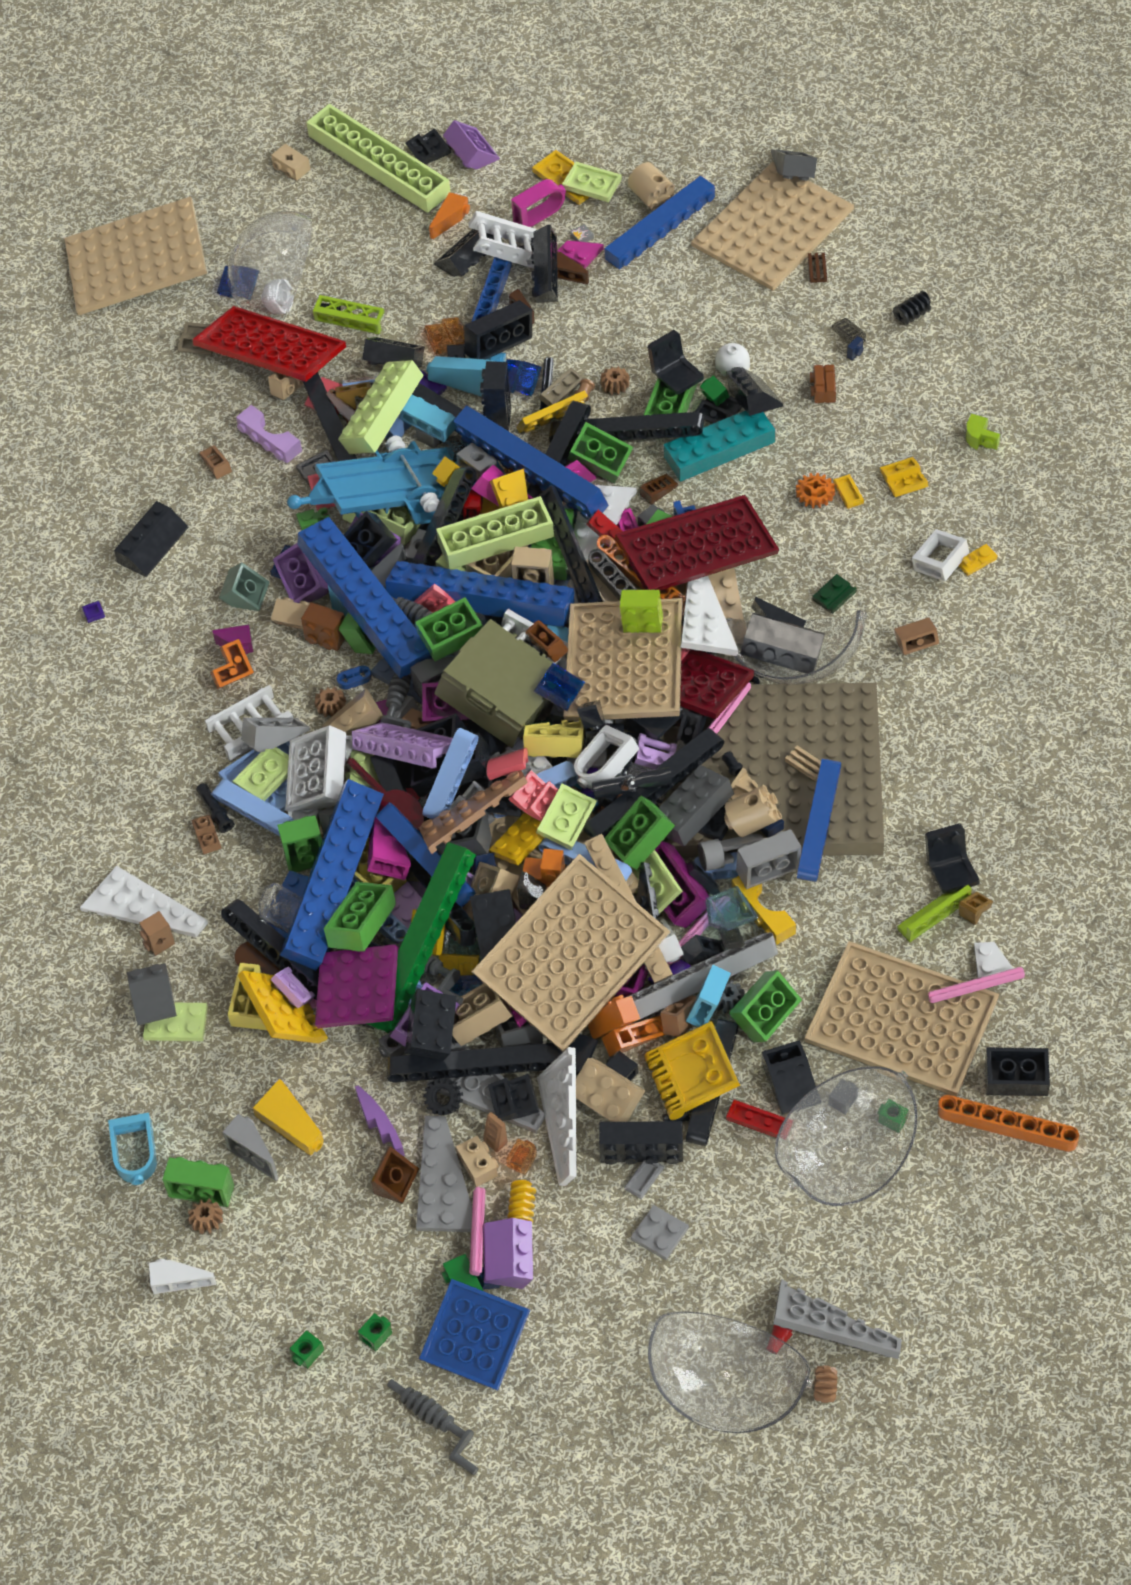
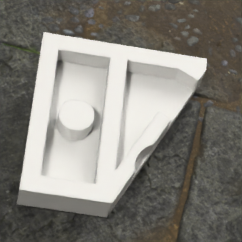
M995 942L974 943L978 978L1013 969Z

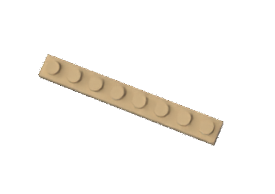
M600 834L585 841L584 844L596 868L636 902L603 835ZM658 946L644 962L654 984L673 975Z

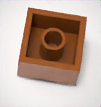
M311 602L301 617L305 640L310 644H318L328 650L338 651L345 640L339 630L345 618L344 613Z

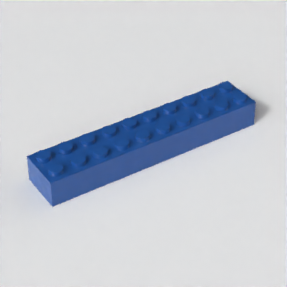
M466 405L453 421L457 427L456 431L462 435L461 439L468 445L474 443L476 446L481 447L488 455L500 461V464L506 469L511 468L513 472L524 469L526 480L533 486L538 485L543 492L550 486L556 487L561 501L565 502L570 509L579 511L585 519L591 518L598 509L603 513L609 506L600 488Z
M330 517L298 532L297 545L400 679L410 674V667L414 666L417 662L432 659V656L419 637L417 629Z
M397 561L386 579V591L395 599L402 597L414 602L433 584H436L455 602L466 597L474 612L503 618L504 613L509 609L530 622L535 623L540 620L543 624L565 627L570 617V604H575L574 588L478 574L477 572L433 567L424 564L408 563L406 561Z
M350 779L343 785L280 956L313 970H317L321 965L328 948L324 927L347 896L383 798V793Z

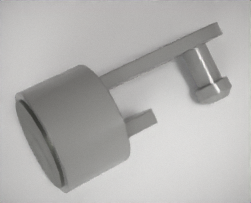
M750 834L743 838L736 837L722 841L714 839L698 843V856L703 870L723 868L725 864L733 863L734 857L731 853H724V851L756 843L763 836L760 834Z

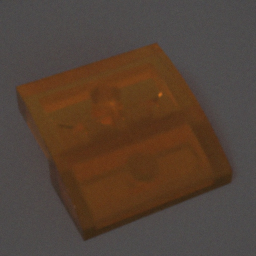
M459 317L444 318L441 324L425 325L424 332L435 354L447 352V345L464 344V328Z

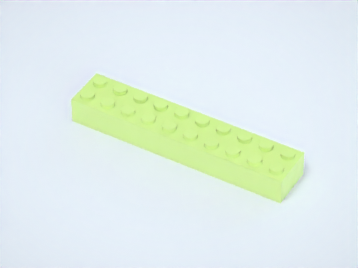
M328 104L306 122L309 137L427 213L441 203L450 192L449 179L331 104Z

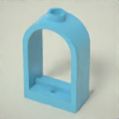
M149 1112L108 1120L113 1162L118 1175L133 1185L144 1183L145 1180L153 1175L157 1166L152 1121ZM147 1130L150 1152L148 1162L138 1170L129 1171L123 1169L120 1166L116 1135Z

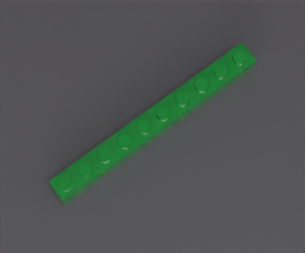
M450 842L447 843L398 950L393 1021L366 1023L374 1029L388 1034L394 1030L408 1008L411 996L416 991V986L424 973L425 966L433 953L444 924L449 918V913L457 900L462 885L465 883L469 869L474 863L476 854L467 848Z

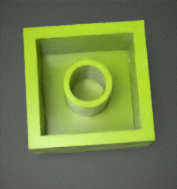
M622 590L619 607L623 632L661 633L663 612L660 591Z

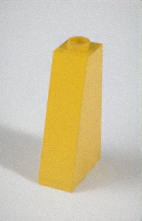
M279 1079L253 1107L255 1117L311 1156L323 1146L322 1132L284 1082Z

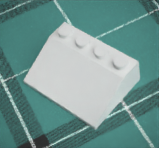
M329 725L290 740L286 811L322 809L336 805L344 780L346 732Z

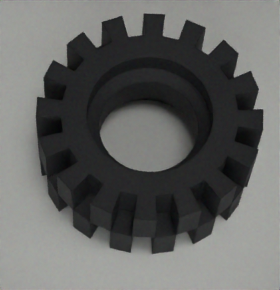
M440 1078L428 1084L429 1087H426L424 1090L427 1091L426 1094H423V1098H426L424 1104H428L427 1109L432 1110L433 1114L441 1116L456 1112V1109L460 1108L459 1103L463 1102V1099H461L463 1092H460L462 1088L456 1085V1081H451L452 1079ZM440 1089H446L450 1094V1100L445 1105L437 1100V1092Z

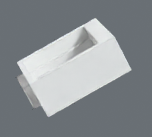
M935 529L912 557L914 570L946 581L962 562L963 557L968 555L967 540ZM939 544L953 549L943 562L929 558Z

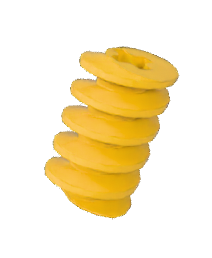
M515 1180L511 1183L508 1219H522L532 1221L533 1224L531 1217L534 1216L532 1210L535 1208V1205L532 1202L536 1200L535 1196H533L536 1194V1189L531 1187V1182Z

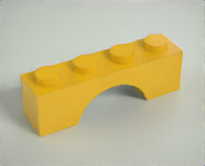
M739 876L732 879V895L736 899H740L744 910L752 914L755 924L758 927L761 926L764 929V933L770 932L773 934L776 945L796 934V923L785 910L771 911L760 904L758 897L762 893V884L746 889Z

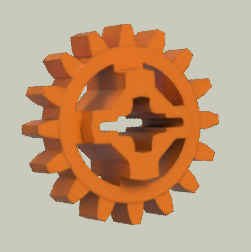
M809 473V477L804 475L803 480H798L796 497L799 498L800 503L805 502L806 507L810 504L812 508L815 505L821 508V504L827 506L828 501H833L835 484L831 483V478L826 479L825 474L821 477L819 473H816V476Z

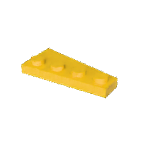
M524 469L490 481L500 509L528 500Z

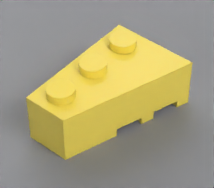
M580 718L579 721L570 723L567 720H561V724L550 725L549 722L525 725L523 735L524 748H527L528 756L577 758L583 751L585 729Z
M240 963L238 974L242 970L262 973L260 965ZM237 976L228 1011L231 1026L267 1030Z

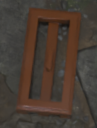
M821 252V255H818V253H815V255L808 253L810 283L827 282L825 252ZM819 259H822L823 278H820ZM812 260H815L817 278H813Z

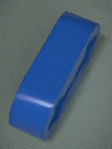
M362 665L339 673L336 678L338 687L347 690L368 683L371 680L369 667Z

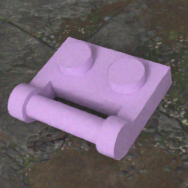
M640 733L637 740L639 750L635 754L634 763L656 769L675 754L677 744H667L648 738L645 734ZM644 744H645V745H648V746H651V747H654V748H658V749L667 751L668 753H665V752H662V751H658V750H655V749L646 747V746H644Z
M289 967L278 972L270 979L275 987L284 993L288 1001L297 1008L309 1003L316 996L312 991L309 992L292 974V970Z

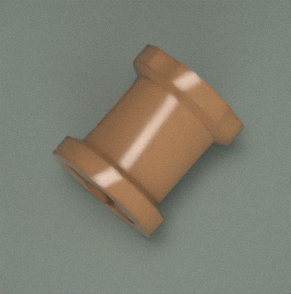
M582 379L580 387L575 391L574 395L585 390L588 397L584 402L588 401L589 394L594 390L595 384L589 379Z

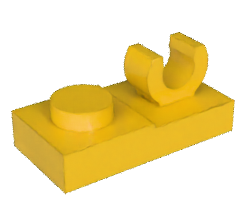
M985 544L964 556L958 566L969 576L997 560L998 555Z
M442 954L439 955V960L443 962V967L449 970L454 968L459 970L461 976H475L472 971L479 964V955Z

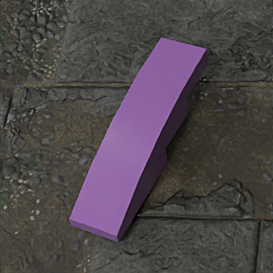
M359 1085L355 1086L368 1128L377 1127L382 1143L391 1141L393 1149L402 1156H405L397 1132L384 1111Z

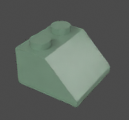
M241 562L229 569L219 598L231 607L260 611L270 581Z

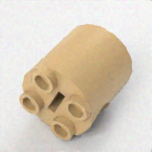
M645 162L640 164L632 171L628 179V187L652 211L673 196L675 185L653 163Z
M762 785L725 804L726 813L724 819L730 830L734 829L743 838L782 819L781 813L776 807L778 800L775 794H770L766 786Z

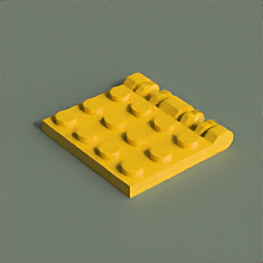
M243 970L237 975L271 1038L318 1044L328 1039L325 1031L322 1030L323 1028L318 1029L315 1026L316 1015L313 1014L314 1011L310 1004L306 1003L300 1008L292 1005L284 993L279 991L270 980L274 975Z
M712 1021L652 1049L644 1055L649 1070L653 1071L652 1077L659 1094H661L660 1097L663 1101H667L664 1106L671 1120H676L682 1117L685 1112L740 1086Z

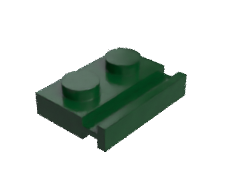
M836 574L812 596V600L833 614L857 592V588L852 587L851 583Z

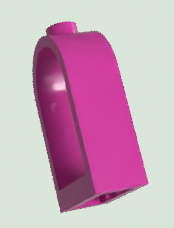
M546 179L512 198L513 222L532 227L556 213L565 200L566 190L562 184L557 185L551 179ZM550 194L545 202L527 212L529 206Z

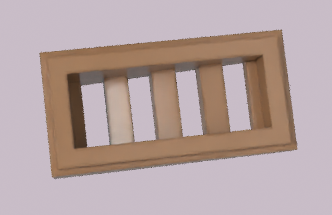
M215 445L199 453L216 479L232 472L228 460Z
M490 1112L486 1119L483 1141L495 1152H499L508 1143L506 1126L502 1120Z

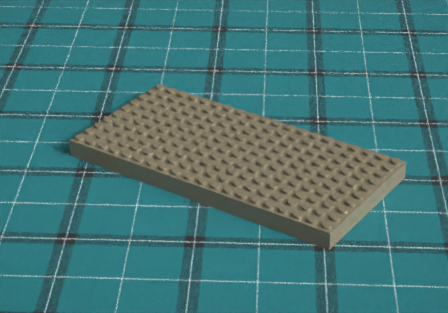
M877 683L751 684V689L717 733L725 741L723 747L704 762L702 766L728 778L730 784H732L737 776L729 773V768L721 759L724 753L731 751L738 763H741L743 768L747 770L748 776L755 780L758 787L765 785L770 794H775L778 800L776 807L784 821V829L781 831L792 830L801 845L802 853L817 780H812L785 762V757L789 756L796 746H799L820 761L822 759L841 762V770L822 856L883 855L884 828ZM559 690L556 698L536 721L546 720L547 717L551 721L550 713L555 700L561 699L562 690ZM707 716L704 730L708 728L714 720L713 718ZM672 726L660 739L664 743L675 744L680 726ZM504 744L502 753L506 752L505 748H507L508 745ZM618 746L607 749V761L617 751ZM544 756L551 764L553 758L549 756ZM793 758L795 761H797L798 763H800L801 765H803V763H801V762L798 761L797 759ZM629 768L626 775L632 774L635 775L633 777H636L642 772H635L633 768ZM692 773L655 801L660 807ZM625 778L622 787H623V786L628 787L627 784H626L627 778ZM598 808L592 811L594 815L598 814ZM728 829L722 840L740 836L734 829ZM761 830L751 833L760 834L763 838H767ZM697 833L685 846L667 837L662 841L672 844L681 857H698V843L714 839ZM738 849L724 851V853L737 852Z

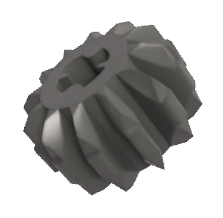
M733 980L726 984L716 1007L717 1011L723 1009V1013L726 1014L727 1010L731 1011L742 999L745 991L741 989L739 983L734 985Z

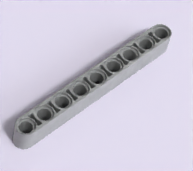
M770 932L760 934L630 995L633 998L640 1019L699 992L712 965L730 972L731 977L777 955L778 949L774 936Z

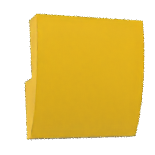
M914 457L880 467L882 476L894 497L928 487V481L921 473L920 465Z

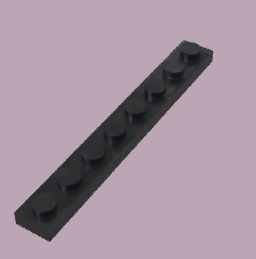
M550 486L539 496H541L553 522L554 536L581 602H603L557 489L554 486Z

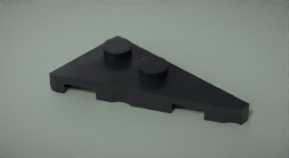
M641 862L636 902L656 919L659 916L655 888L650 887L649 877L652 876L650 863Z

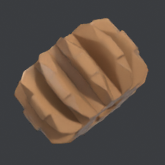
M611 366L610 370L605 369L604 373H601L600 385L605 393L610 392L611 396L614 393L619 395L620 391L625 393L626 388H629L630 376L626 373L625 368L620 369L619 366L617 368Z
M327 686L326 690L320 689V694H316L314 704L319 715L323 714L325 718L328 715L332 717L345 706L346 697L342 690H337L336 687L330 689Z
M210 1198L206 1203L202 1199H200L199 1205L193 1203V1209L188 1212L190 1216L188 1221L192 1225V1229L194 1231L199 1230L202 1235L205 1230L209 1234L212 1233V1228L218 1230V1224L223 1223V1211L219 1208V1204L217 1202L212 1203Z
M828 1365L816 1367L813 1396L816 1401H821V1403L835 1401L838 1378L835 1367Z

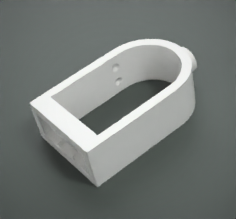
M605 725L580 753L574 763V770L579 777L577 783L584 789L586 787L592 789V782L615 778L639 750L633 737ZM610 744L619 747L600 770L592 774H586L588 769Z

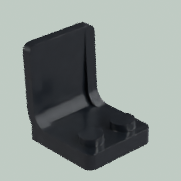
M676 330L670 331L647 346L652 373L675 394H681L704 380V374L685 358L680 333Z
M958 823L925 834L927 863L942 893L948 894L959 891L967 885L970 887L979 885V877L967 856L965 829L962 824Z

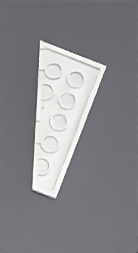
M595 485L600 488L609 505L603 514L617 525L621 519V514L629 506V501L637 493V489L634 487ZM578 511L574 533L585 559L588 560L590 551L597 549V540L600 536L586 525L589 519H585Z

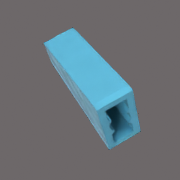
M435 356L433 361L428 363L426 372H428V380L482 397L483 393H480V383L484 380L482 379V369H485L486 361L493 360Z

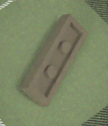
M570 368L542 392L539 399L547 406L560 402L579 386L580 381L584 378L574 369Z

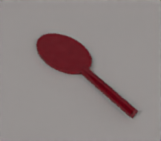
M350 758L347 763L374 790L384 794L379 806V812L390 802L419 831L418 827L425 821V816H423V808L418 800L402 790L386 791L354 758Z

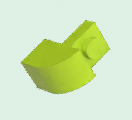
M971 413L966 426L967 443L976 450H978L979 445L997 450L1000 434L987 430L988 418Z

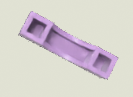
M250 405L236 417L238 430L243 434L249 435L252 441L260 443L266 451L272 452L278 460L288 463L302 452L300 440L288 431L281 434H272L263 429L265 426L264 414L254 406Z

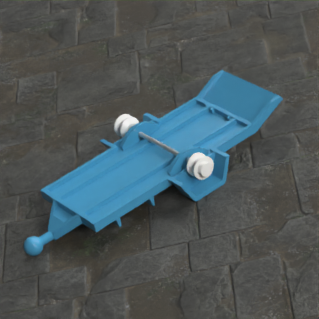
M392 436L385 444L389 451L388 453L380 454L377 450L375 452L376 457L316 464L315 471L320 479L309 494V497L300 498L297 495H291L287 500V504L291 509H298L304 504L334 503L340 514L355 513L357 518H359L360 513L363 511L384 509L385 513L388 514L389 508L407 506L409 514L416 525L430 523L447 485L445 487L440 485L436 481L437 477L432 473L444 456L458 465L456 454L467 447L468 444L462 442L453 447L420 451L415 441H411L409 446L405 448V443L400 436ZM497 461V468L506 475V473L500 466L499 462Z

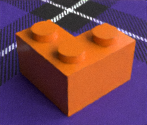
M239 639L220 647L226 665L210 672L217 689L254 673Z
M544 849L542 859L525 857L522 873L523 888L547 890L565 870L563 850Z

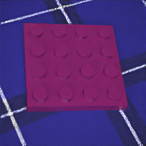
M396 945L369 947L365 951L343 950L326 952L319 969L315 1026L319 1029L393 1021L398 947Z

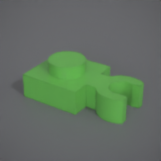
M321 508L318 512H314V509L297 513L296 516L301 530L330 517L329 514L323 516V514L327 513V508Z

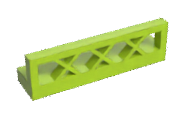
M319 295L313 309L315 321L374 334H380L382 330L380 322L385 312L384 308ZM322 301L330 303L327 307H320ZM342 305L345 306L347 309L339 311L336 309V307ZM356 309H361L363 311L359 314L352 313V311ZM375 312L378 313L377 318H371L368 314Z
M967 885L959 891L942 894L899 924L897 930L909 942H912L959 909L960 901L971 895L972 888Z

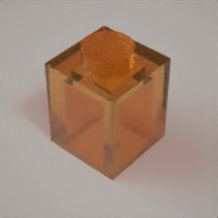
M517 1139L506 1158L507 1167L526 1175L537 1157L535 1145L528 1140Z

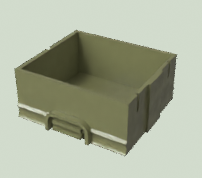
M490 619L474 637H471L459 650L458 655L445 668L434 694L503 743L513 748L524 735L525 725H532L556 698L568 673L547 659L545 654L540 656V652L523 640H517V634H511Z

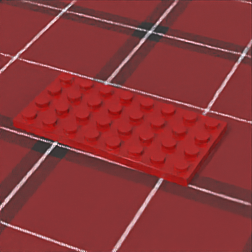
M236 306L231 307L192 339L194 346L305 382L346 348V341Z

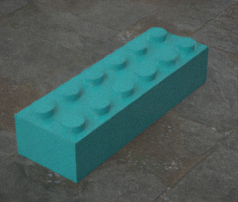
M743 411L704 427L703 433L699 436L680 437L663 444L664 458L681 482L775 443V428L764 412L750 416L746 411Z

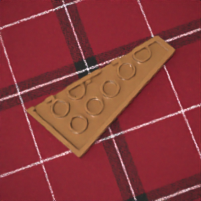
M521 770L518 772L514 771L504 780L492 783L488 789L476 792L472 798L460 801L456 804V807L442 811L433 820L429 819L423 822L418 828L431 854L437 851L436 846L441 842L445 844L449 842L453 833L464 831L484 816V810L492 806L495 808L499 805V801L503 796H511L526 785L528 781Z

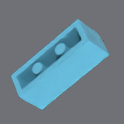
M414 395L410 396L400 412V419L443 442L456 429V425L453 422L456 417L453 414L445 412L436 405H431Z

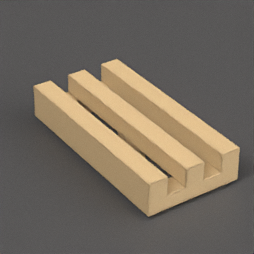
M796 746L795 750H792L790 755L785 757V762L816 781L821 761L799 746ZM793 758H795V759H797L798 761H800L801 763H803V765H801L800 763H798L797 761H795Z

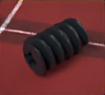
M920 291L918 294L894 307L893 314L898 321L908 325L909 321L913 322L915 318L918 319L920 315H925L926 312L931 311L930 297L925 291Z

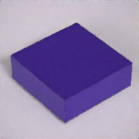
M99 601L82 606L88 623L105 617Z

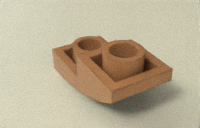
M210 814L191 820L203 855L222 849Z

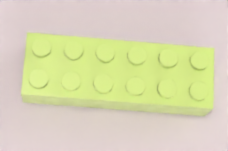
M413 360L387 362L383 366L382 371L375 378V382L367 391L363 401L359 404L356 412L351 416L349 423L338 438L349 454L375 453L423 377L422 372Z
M541 496L436 529L438 543L449 569L514 550L515 547H523L554 537L553 522Z

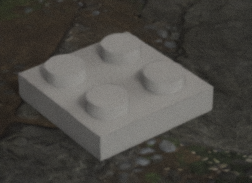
M653 1205L631 1236V1240L662 1259L667 1260L689 1229V1225Z

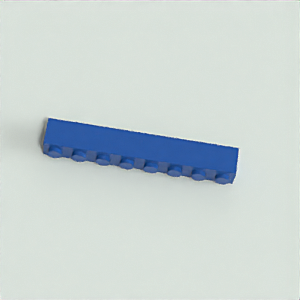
M700 175L604 248L605 260L619 270L627 266L631 260L639 257L643 251L652 247L656 241L664 238L668 232L676 229L681 222L689 219L693 213L701 210L706 203L711 202L715 197V185Z

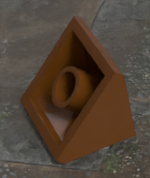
M388 1146L371 1181L373 1193L403 1204L419 1168L391 1146Z

